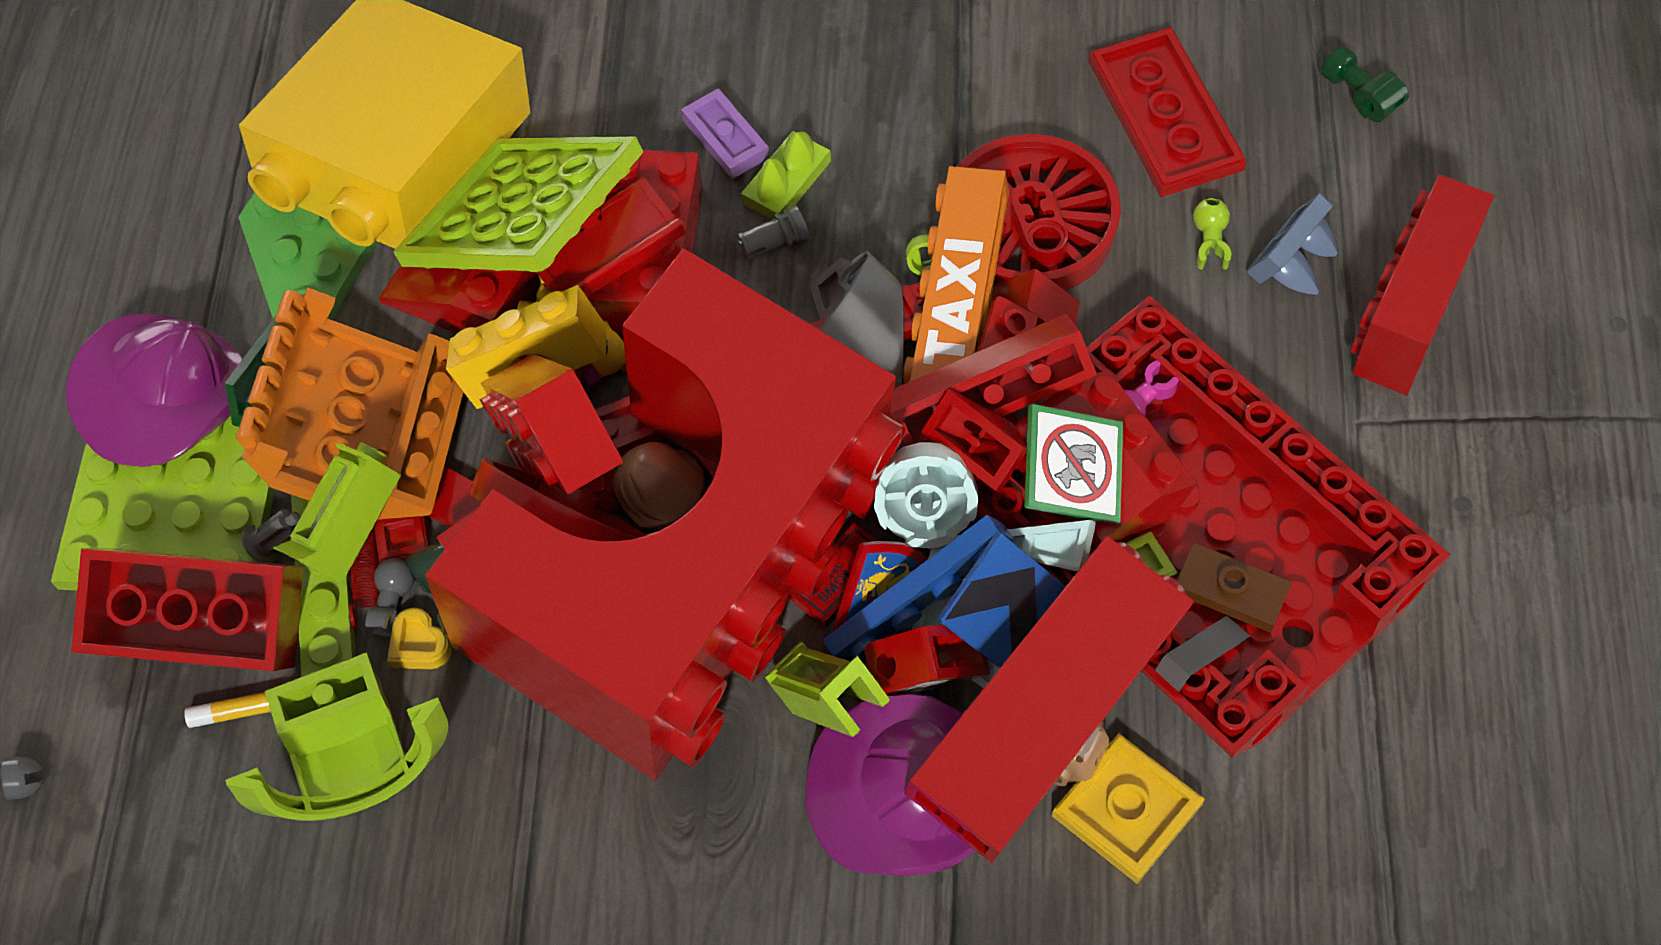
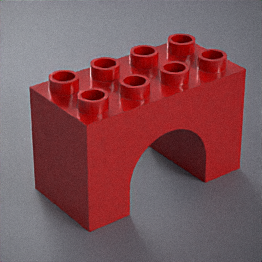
M684 248L624 322L622 328L631 415L680 445L701 463L712 479L711 485L704 496L682 518L658 532L632 540L596 541L576 537L554 528L493 489L425 574L452 648L655 782L673 756L692 768L707 753L721 731L727 717V713L716 706L725 691L728 678L734 671L748 681L754 682L766 669L785 636L786 629L778 625L776 621L788 600L789 594L787 590L791 588L808 600H811L822 589L842 554L843 548L833 541L847 517L848 510L865 521L875 513L876 480L892 459L906 430L905 426L889 417L896 380L895 375Z

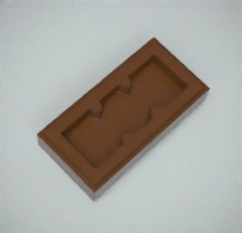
M1193 543L1177 579L1185 589L1186 595L1193 601L1270 633L1292 583L1196 543Z

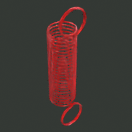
M373 529L370 531L372 533H369L370 535L367 537L369 540L364 542L358 553L359 556L357 557L359 559H355L351 566L354 603L350 604L349 613L354 630L358 628L355 607H371L357 606L355 604L370 605L377 602L375 599L379 596V590L373 580L374 572L377 569ZM375 597L374 599L365 600V601H363V600H356V598H358V599H369V598ZM375 600L374 602L365 603V604L355 602V601H358V602H370V601Z

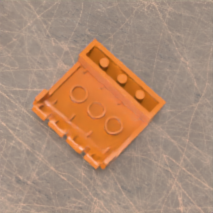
M308 287L302 295L292 290L285 291L275 317V321L279 326L272 327L262 357V361L266 366L259 367L248 402L253 407L245 409L236 436V440L245 448L242 458L271 488L310 501L334 456H337L340 452L335 447L336 444L340 443L357 450L361 442L388 456L384 465L401 474L377 520L430 515L433 510L463 395L462 389L446 370L449 340L428 333L418 352L328 319L327 317L335 303V297Z

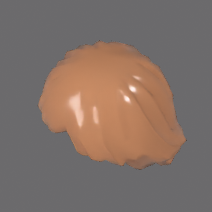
M649 442L630 449L622 456L623 463L616 467L611 481L616 501L623 514L631 523L639 529L648 528L660 531L682 518L701 499L700 495L704 493L706 488L704 485L706 482L704 477L706 472L697 464V459L693 458L686 451L675 450L668 444Z

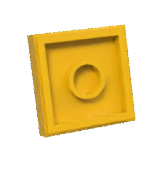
M1118 733L1109 744L1091 779L1077 781L1053 809L1052 817L1138 884L1201 808L1205 799Z

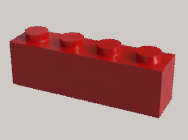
M1063 314L894 388L890 417L906 427L901 441L903 447L919 442L934 443L921 431L948 389L958 392L1003 417L1097 376L1080 330L1067 314Z

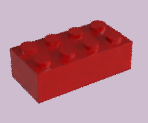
M643 150L641 156L630 167V172L619 180L606 196V200L645 177L674 216L683 221V227L687 233L587 297L603 322L607 321L610 328L617 334H623L622 325L680 251L684 248L693 253L703 190L698 153Z
M1440 174L1431 192L1421 190L1412 210L1409 224L1404 226L1396 244L1395 254L1391 263H1387L1377 286L1378 291L1374 299L1370 300L1360 322V329L1350 353L1358 355L1352 374L1406 396L1408 395L1494 199V194Z
M531 354L480 383L486 393V396L480 398V401L494 425L499 424L503 430H507L511 437L504 444L518 468L523 467L527 474L532 473L538 481L542 479L548 488L554 485L568 495L623 463L620 454L573 368Z
M81 548L71 652L263 671L295 668L304 566L112 548Z

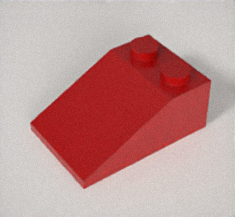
M400 265L379 296V301L384 305L452 332L459 333L465 328H476L495 320L508 310H517L520 300L533 302L540 288V279L537 272L460 270L456 268L427 269L425 267H402Z

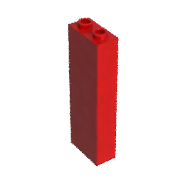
M1106 536L911 778L904 794L992 864L1195 601L1186 595L1185 589L1178 581L1167 575H1159L1145 565L1142 557L1134 548L1123 542L1116 543Z

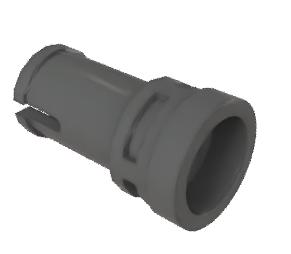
M795 204L783 210L782 214H774V219L747 231L737 233L739 245L748 261L784 244L789 247L792 245V242H803L810 238L803 216Z

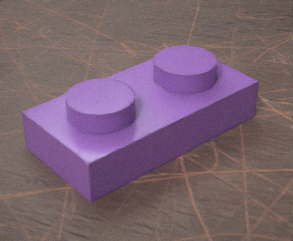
M719 88L681 109L684 123L731 179L770 158L767 144Z

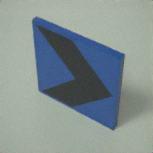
M997 532L936 620L1000 669L1066 586L1002 533Z

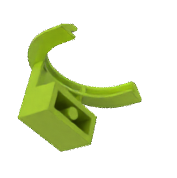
M366 652L265 691L277 734L290 755L302 796L289 795L274 789L267 783L258 767L225 781L242 806L262 815L313 821L356 813L395 795L423 771L445 742L448 733L447 717L438 697L407 709L415 731V738L411 748L405 754L382 684Z

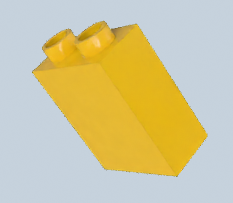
M356 0L239 124L252 168L247 176L251 188L262 201L278 211L292 212L298 206L328 219L331 226L342 237L353 244L367 247L376 240L396 249L497 138H510L531 113L522 48L404 0Z

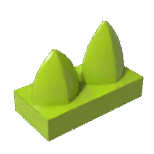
M792 131L771 158L764 162L761 170L742 191V204L771 220L774 219V214H782V211L787 207L796 205L831 162L830 150L812 141L806 132Z

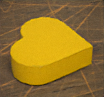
M408 608L398 614L392 627L387 659L391 668L435 669L444 665L449 660L452 653L451 643L446 633L439 627L434 626L426 611L420 608Z

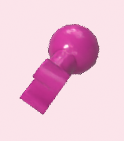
M1159 361L1149 364L1145 371L1143 383L1135 390H1124L1144 416L1146 415V405L1152 400L1168 399L1177 391L1179 382L1177 377H1173L1167 383H1156L1152 386L1153 378L1159 374Z

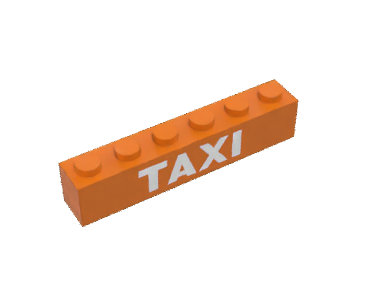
M949 166L946 184L939 183L936 212L941 213L938 226H931L929 231L928 254L933 256L930 269H923L921 274L920 297L925 298L922 313L916 312L913 318L912 341H917L914 357L908 356L905 362L904 384L978 351L990 309L1009 198L1006 171Z

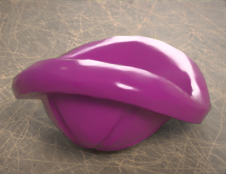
M160 314L122 316L107 322L84 342L76 354L70 367L66 384L68 411L75 428L83 440L102 458L127 466L146 467L161 465L180 457L195 447L230 417L225 382L243 358L227 341L195 322Z
M915 693L886 694L890 701L884 707L866 701L851 706L846 711L860 728V731L854 737L825 727L813 748L807 770L806 812L813 831L827 854L841 866L855 872L892 876H917L946 870L975 852L973 848L904 794L911 778L963 714L937 698Z

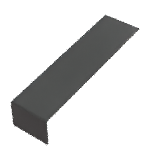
M1225 616L1167 653L1155 671L1179 692L1192 674L1249 638L1250 635L1228 616Z

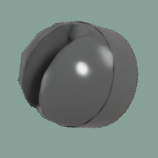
M20 756L2 759L1 780L3 793L7 801L32 796L40 789L43 779H30V773L42 770L37 761L29 757Z

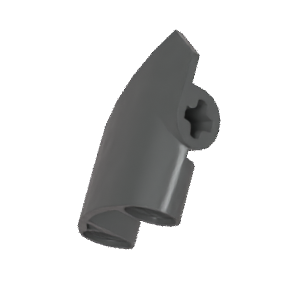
M865 251L854 258L841 273L838 282L846 290V293L819 327V330L895 375L894 388L902 385L903 369L902 286L900 281L869 251Z

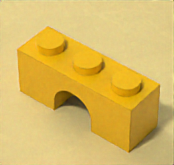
M576 285L562 292H551L540 301L519 310H508L497 319L476 328L469 327L461 330L454 337L450 338L446 370L476 409L483 407L480 398L486 396L480 383L520 361V356L527 354L542 355L551 361L573 368V370L605 358L607 326L579 285Z

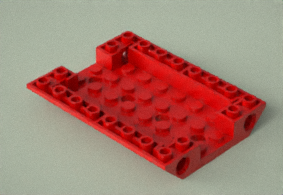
M1149 296L1087 346V350L1096 373L1108 370L1123 390L1133 391L1142 384L1146 368L1154 361L1160 362L1158 376L1153 378L1152 386L1156 383H1167L1173 377L1179 379L1177 391L1172 397L1163 400L1154 399L1146 405L1145 418L1181 461L1182 465L1197 482V485L1170 521L1121 538L1115 542L1127 543L1146 533L1152 532L1178 572L1176 581L1193 543H1196L1292 582L1271 633L1194 602L1141 671L1231 758H1234L1262 743L1402 614L1449 559L1451 554ZM1012 413L1003 416V418L1013 424L1019 421ZM1025 453L1000 492L993 490L974 475L978 487L977 515L981 519L989 515L1002 522L1007 529L1077 521L1072 516L1025 508L1027 453ZM1093 541L1091 543L1088 559L1093 554V552L1098 548ZM1038 563L1065 586L1077 574V571ZM1225 616H1228L1250 635L1249 638L1192 674L1179 692L1155 671L1167 653ZM1289 627L1300 628L1308 634L1310 644L1305 647L1291 646L1284 640L1282 631Z

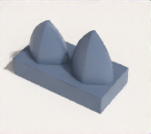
M1319 193L1296 209L1246 272L1259 284L1273 277L1284 286L1297 292L1317 295L1319 288L1315 273L1299 248L1301 247L1307 252L1318 256L1333 257L1337 255L1334 233L1324 219L1333 205Z

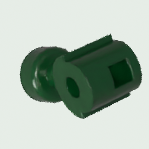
M1345 46L1338 47L1326 59L1321 69V75L1333 84L1345 81L1355 91V107L1365 119L1368 118L1373 122L1379 123L1408 100V89L1396 77V73L1384 72L1374 77L1356 66L1357 56Z

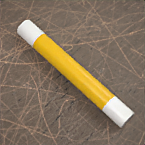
M262 692L185 708V720L187 726L193 728L271 711L266 694Z

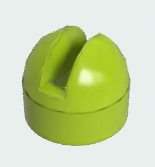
M928 234L912 238L906 249L908 267L913 273L920 276L923 269H930L933 255L930 254L931 260L923 262L920 256V248L928 247Z

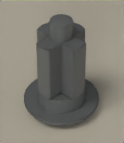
M283 509L257 529L255 525L246 526L241 534L242 544L246 552L257 562L274 563L277 560L278 551L273 549V547L291 540L292 537L290 535L301 517L300 514L297 512L290 514L289 510Z

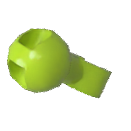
M1204 199L1196 206L1193 212L1195 226L1203 233L1204 241L1199 248L1196 264L1198 269L1203 270L1207 260L1206 256L1209 255L1210 249L1213 248L1215 254L1222 260V269L1226 270L1229 267L1232 253L1230 247L1222 241V231L1229 224L1230 212L1228 206L1222 200Z

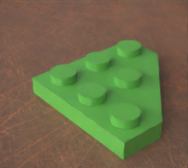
M255 192L238 217L273 319L277 314L285 291L292 290L302 295L308 287L336 298L334 306L327 317L332 320L379 243L375 240L372 245L367 247L353 244L342 237L331 226L328 219L298 206L292 212L278 211L262 201Z

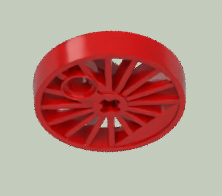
M1013 135L982 145L958 164L957 167L1006 171L1007 181H1010L1012 184L1011 186L1008 183L1009 198L1000 247L1003 245L1004 247L998 256L994 284L1036 268L1063 290L1067 291L1090 278L1106 261L1119 227L1121 215L1120 196L1109 171L1095 156L1084 148L1067 140L1048 135ZM1052 170L1044 183L1039 182L1040 173ZM1067 170L1077 174L1056 189ZM1030 176V181L1024 182L1023 177ZM1089 186H1092L1096 190L1094 192L1078 195L1080 192H1082ZM1106 208L1107 214L1093 213L1089 211ZM1087 231L1106 233L1104 237L1101 238ZM1073 246L1085 250L1089 254L1083 257ZM1020 248L1022 253L1021 270L1006 269L1014 254Z
M489 458L482 459L469 491L472 497L482 503L494 489L547 524L576 537L596 541H623L647 536V534L596 507L600 497L585 486L567 495L554 485L548 488L543 480L538 481L530 474Z

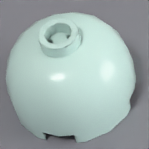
M919 442L902 447L893 455L886 468L876 480L874 509L880 525L885 530L888 527L895 535L904 538L905 544L911 547L933 549L948 545L957 538V534L964 530L971 520L973 522L976 518L978 487L974 475L969 471L957 453L942 444Z

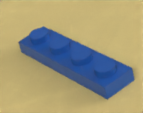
M989 515L984 516L825 637L823 642L834 657L850 662L856 656L860 660H865V647L867 643L886 638L895 630L900 632L910 628L921 619V611L936 599L942 601L954 595L963 582L962 580L968 575L997 532L1002 533L1011 542L1015 541V539L1002 522Z

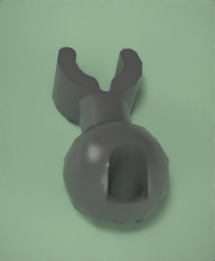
M397 557L384 560L374 572L375 585L380 592L376 605L371 606L365 621L366 627L374 628V637L391 638L393 623L398 616L396 608L399 597L409 592L414 584V573L404 560Z

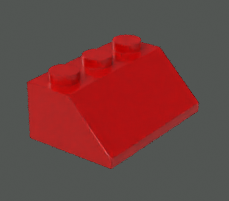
M1108 370L1099 372L1097 376L1055 393L1040 404V406L1123 422L1121 520L1118 524L1095 521L1096 525L1092 541L1097 547L1106 536L1116 541L1170 521L1197 485V482L1182 465L1181 461L1175 456ZM1028 414L1014 424L1026 445ZM1075 517L1077 521L1089 520Z

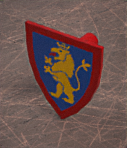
M860 542L857 552L850 546L843 547L838 563L850 576L832 631L836 630L927 561L928 558L918 549L902 542Z

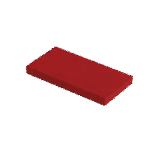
M1172 27L1089 52L1088 62L1160 198L1245 170L1247 160Z

